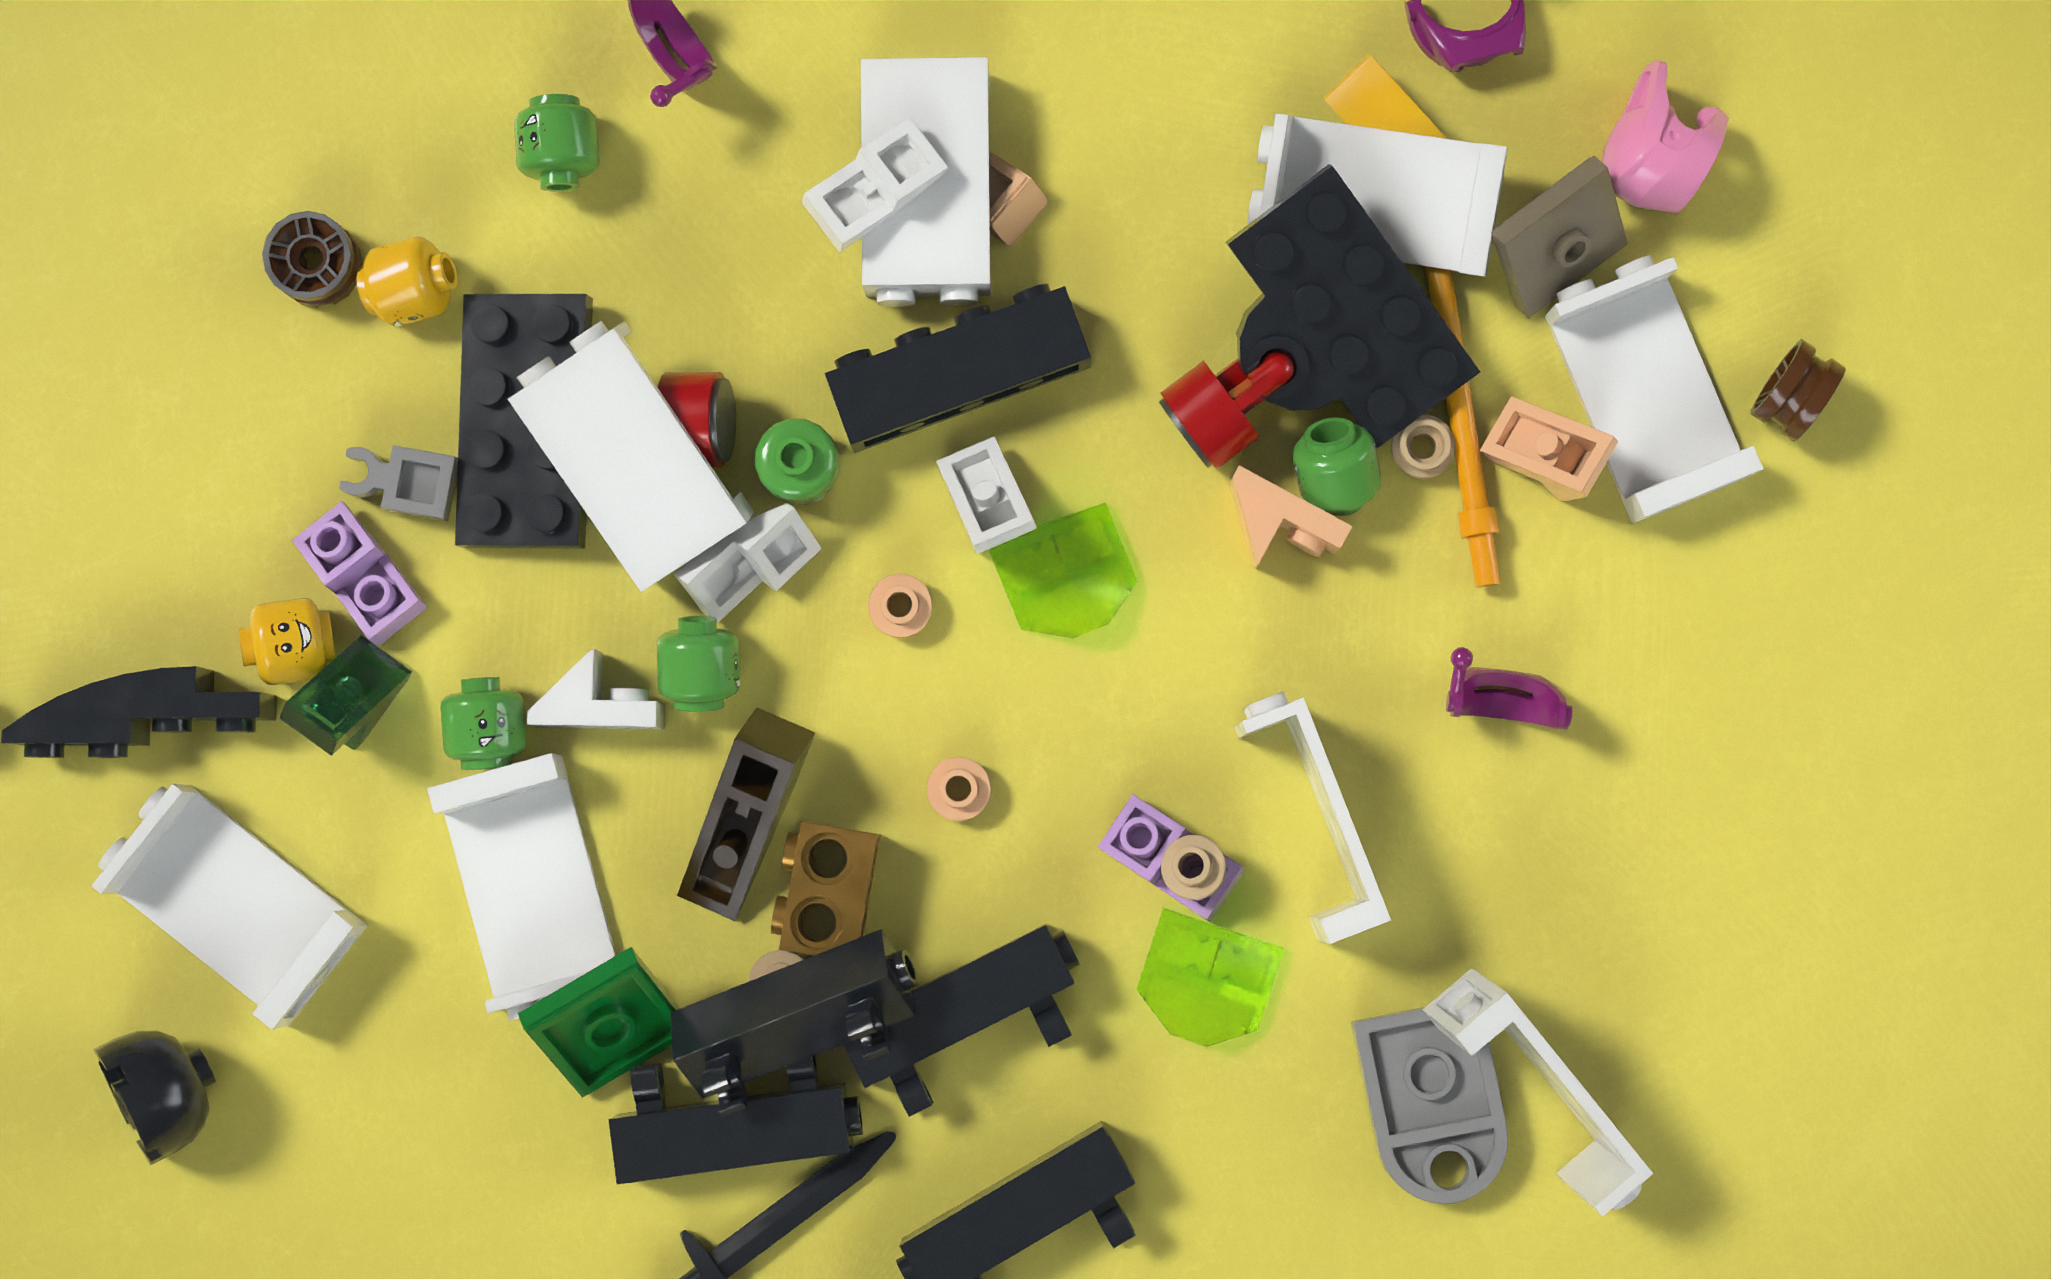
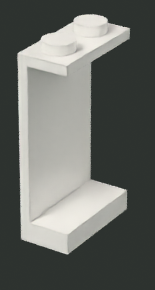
M988 57L861 59V148L910 117L948 166L947 171L928 188L862 237V286L866 297H877L878 305L888 307L911 306L915 304V297L940 296V303L943 305L969 306L978 303V296H991Z
M1275 113L1274 126L1264 125L1260 136L1258 163L1267 164L1264 189H1253L1249 205L1248 224L1330 164L1338 172L1402 263L1486 276L1493 241L1491 232L1495 229L1508 147Z
M1651 255L1636 259L1615 270L1618 277L1617 280L1597 288L1592 279L1574 284L1556 294L1560 303L1555 304L1545 315L1591 427L1613 435L1619 441L1607 461V466L1632 524L1741 481L1763 470L1754 445L1740 450L1668 280L1678 269L1674 257L1654 264Z
M600 321L569 342L576 351V354L558 366L548 356L519 375L517 379L524 389L510 397L508 401L642 592L745 525L755 512L741 491L734 496L730 495L623 338L632 332L624 321L608 331L604 323Z
M1281 692L1248 705V707L1243 709L1247 719L1234 726L1238 739L1286 720L1355 896V899L1308 917L1317 941L1331 944L1391 921L1304 697L1288 703L1285 693Z
M550 753L427 788L433 813L444 814L494 997V999L484 1001L487 1014L506 1009L509 1021L518 1019V1013L616 956L562 755Z
M172 784L169 789L165 787L159 788L142 806L138 816L143 821L128 840L125 837L120 838L102 856L98 867L103 871L91 886L100 894H119L258 1005L252 1015L271 1030L288 1027L368 925L193 786Z
M1471 968L1422 1009L1442 1033L1471 1056L1502 1030L1505 1029L1594 1139L1589 1146L1556 1174L1565 1185L1603 1217L1610 1210H1618L1627 1206L1639 1195L1642 1189L1641 1184L1653 1172L1507 992Z

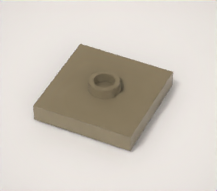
M1594 155L1491 232L1514 305L1528 319L1557 298L1556 294L1577 283L1628 244L1608 167Z

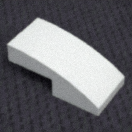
M908 117L861 148L854 161L805 192L801 203L840 253L917 197L947 171L948 166L913 120Z
M786 503L750 519L745 525L691 559L674 575L702 613L706 616L717 618L718 623L762 581L777 591L822 548L795 508Z

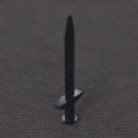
M886 1132L853 1147L850 1153L840 1154L711 1251H708L690 1231L683 1230L680 1236L695 1267L679 1279H728L861 1180L895 1142V1133Z

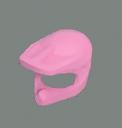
M1656 60L1648 64L1638 77L1625 110L1609 135L1601 162L1608 167L1616 197L1634 207L1677 214L1691 200L1709 173L1724 141L1729 117L1719 108L1704 107L1697 114L1698 129L1694 130L1686 127L1678 120L1675 108L1669 106L1666 90L1667 63Z

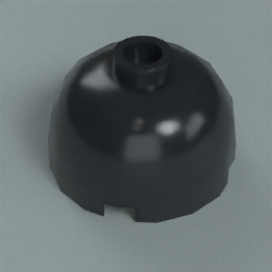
M136 1031L117 1037L94 1049V1053L100 1060L98 1062L112 1095L127 1125L130 1124L131 1128L137 1131L140 1140L136 1142L150 1165L175 1154L196 1138L205 1126L210 1110L205 1087L216 1082L213 1072L200 1048L188 1053L181 1043L171 1035L160 1031Z

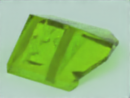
M1106 502L1045 522L1037 526L1035 530L988 550L1020 630L1071 639L1108 625L1138 582Z
M1162 908L1136 990L1170 1035L1206 1047L1258 1031L1285 948Z

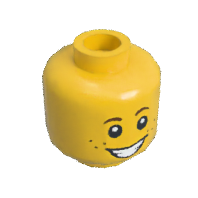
M413 237L371 249L364 260L363 267L358 270L356 279L358 293L365 309L373 316L378 315L382 321L391 326H400L443 314L450 303L451 290L455 289L458 283L457 271L451 257L446 252L440 253L436 246L424 237Z
M309 598L256 605L251 613V627L238 629L243 666L257 665L259 677L267 685L318 679L325 672L326 662L336 661L329 611L319 612L317 605Z

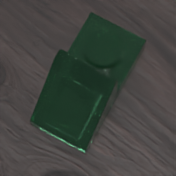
M361 635L286 701L280 719L331 756L344 744L350 749L355 750L364 742L407 683L412 671Z

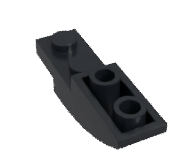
M197 666L158 668L126 673L79 687L36 707L2 730L1 743L24 746V757L64 758V746H88V757L128 758V746H150V721H152V732L189 733L192 732V721H216V732L254 733L256 732V721H276L277 695L262 692H214V670Z

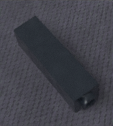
M1044 924L912 990L915 1016L886 1027L890 1037L891 1052L866 1061L863 1058L860 1038L843 1045L864 1088L890 1076L901 1103L910 1117L932 1106V1103H934L915 1063L1027 1007L1030 1008L1048 1047L1072 1036L1053 994L1075 984L1069 970L1079 966L1080 963L1064 931L1062 930L1051 935L1047 925Z
M880 929L670 1013L673 1062L702 1099L717 1094L719 1113L722 1117L747 1108L748 1098L744 1085L745 1082L849 1041L860 1038L863 1058L866 1061L891 1052V1042L886 1027L915 1016L911 988L918 986V976L913 961L905 949L896 951L883 930Z
M814 1055L786 1066L791 1090L747 1096V1108L722 1117L719 1113L718 1100L666 1107L661 1063L636 1066L634 1069H630L636 1111L617 1114L608 1119L616 1184L850 1153L854 1147L853 1136L863 1135L859 1097H847L845 1082L818 1086L816 1056Z
M1100 1121L903 1237L899 1247L904 1255L896 1260L904 1279H983L981 1274L1092 1210L1114 1249L1136 1236L1132 1224L1115 1195L1136 1184L1134 1176L1103 1122Z

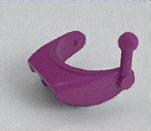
M628 0L629 11L637 33L655 62L672 82L666 86H655L651 90L650 99L655 106H667L673 96L690 90L696 84H701L712 76V71L718 68L716 63L672 0ZM659 28L673 51L689 69H683L669 54L656 32Z
M1421 0L1405 2V11L1415 42L1427 57L1438 65H1442L1449 72H1460L1463 70V66H1482L1498 56L1514 53L1516 56L1524 51L1526 35L1524 0H1511L1509 10L1497 23L1481 30L1460 31L1443 27L1426 13Z
M1458 647L1452 652L1450 658L1454 668L1450 690L1446 699V712H1450V716L1499 718L1568 730L1572 720V706L1567 705L1566 698L1552 682L1540 675L1469 667L1473 662V654L1469 649ZM1480 686H1506L1529 692L1530 696L1501 689L1475 690V688Z

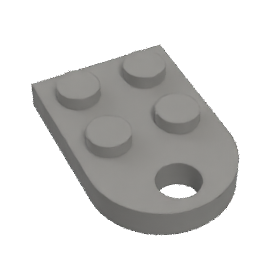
M1425 1007L1351 1021L1376 1147L1381 1163L1389 1176L1407 1193L1431 1203H1456L1467 1200L1483 1191L1495 1179L1502 1168L1508 1146L1507 1125L1490 1043L1488 1042L1471 1056L1434 1025L1422 1010ZM1444 1151L1458 1152L1463 1157L1466 1166L1462 1180L1451 1187H1442L1435 1184L1430 1173L1433 1159Z

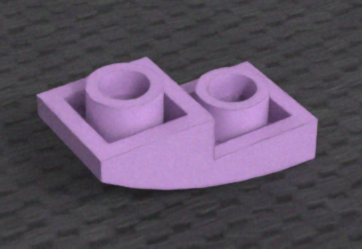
M343 501L292 540L325 587L336 594L367 639L379 647L428 608L388 554Z
M1132 794L1098 848L1211 923L1245 869L1224 855L1226 860L1225 879L1214 894L1201 900H1187L1177 896L1167 887L1161 873L1162 858L1171 843L1183 836L1193 834ZM1197 855L1186 858L1182 864L1183 875L1187 878L1199 876L1204 868L1203 859Z

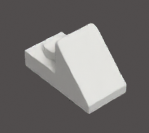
M991 437L936 461L975 553H981L1037 529L995 437Z
M592 649L527 711V725L553 728L664 730L665 704L658 701H648L647 689L611 688L610 700H602L603 653Z

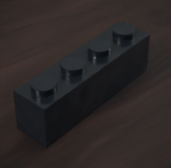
M1049 284L1036 285L1014 295V305L992 313L989 305L975 307L955 316L953 319L956 326L934 334L931 333L930 327L918 328L895 338L896 347L872 356L871 350L867 348L848 353L836 359L834 363L837 369L824 374L854 453L1091 368V355L1066 287L1063 286L1051 291Z

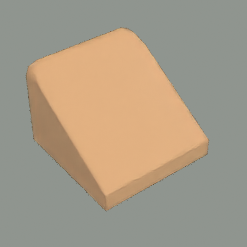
M990 151V233L1005 245L1012 246L1044 209L1048 200L1030 176Z

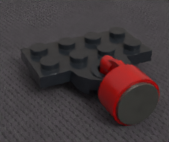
M1328 164L1225 242L1262 292L1245 310L1236 331L1238 358L1216 375H1214L1203 360L1160 392L1163 399L1159 403L1205 466L1209 468L1213 465L1218 469L1260 438V435L1244 414L1263 400L1295 411L1319 409L1340 399L1358 425L1367 429L1371 434L1375 447L1379 448L1479 374L1480 370L1332 165Z
M464 294L456 546L462 548L585 549V510L508 399L524 389L517 377L549 356L554 364L558 366L576 354V351L569 342L592 327L593 298L589 295ZM665 372L661 376L657 388L711 467L722 468L732 456L736 435L735 399L729 380L721 372Z

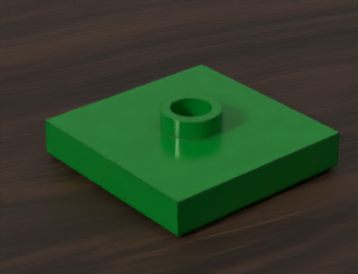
M630 947L518 1013L524 1031L583 1098L672 1046L670 1013L680 1008L635 950Z

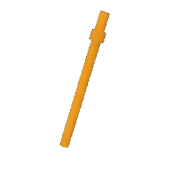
M1425 266L1430 301L1463 346L1452 271ZM1468 381L1446 397L1450 428L1455 440V460L1463 504V511L1458 513L1461 539H1468L1475 587L1482 588L1501 584L1493 536L1499 533L1496 508L1489 507Z

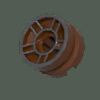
M311 211L293 213L277 222L266 237L262 253L265 272L274 286L301 305L315 308L331 303L335 305L348 297L357 285V272L360 265H362L360 248L351 234L325 214ZM309 249L313 253L320 252L323 255L321 265L315 270H307V259L303 255Z
M1803 339L1799 340L1779 363L1762 388L1750 411L1751 415L1763 423L1771 419L1781 426L1780 433L1793 442L1797 441L1817 419L1836 391L1846 371L1845 366L1832 358L1823 361L1815 355L1816 348Z

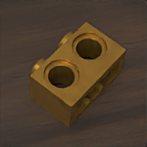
M804 821L800 823L799 834L788 832L782 858V870L792 872L788 897L777 896L771 922V934L781 935L779 950L817 955L864 936L881 834ZM829 839L839 842L847 854V863L844 870L832 878L818 873L812 861L813 852L818 844ZM814 903L828 906L836 918V927L833 934L823 941L810 938L802 927L803 913Z

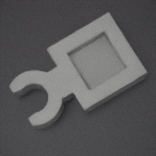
M393 445L390 462L385 463L379 456L362 447L347 449L346 457L367 464L368 475L360 483L341 481L339 488L342 491L358 498L370 497L378 491H384L381 508L387 511L448 521L458 472L457 457Z

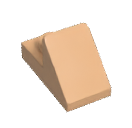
M1511 396L1480 451L1490 461L1540 481L1557 499L1569 501L1588 496L1619 441L1613 435Z
M1240 465L1229 484L1254 568L1260 563L1279 526L1290 531L1286 539L1288 542L1316 557H1320L1324 550L1335 555L1341 549L1352 528L1350 524Z

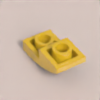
M1370 53L1323 96L1324 100L1348 125L1448 139Z

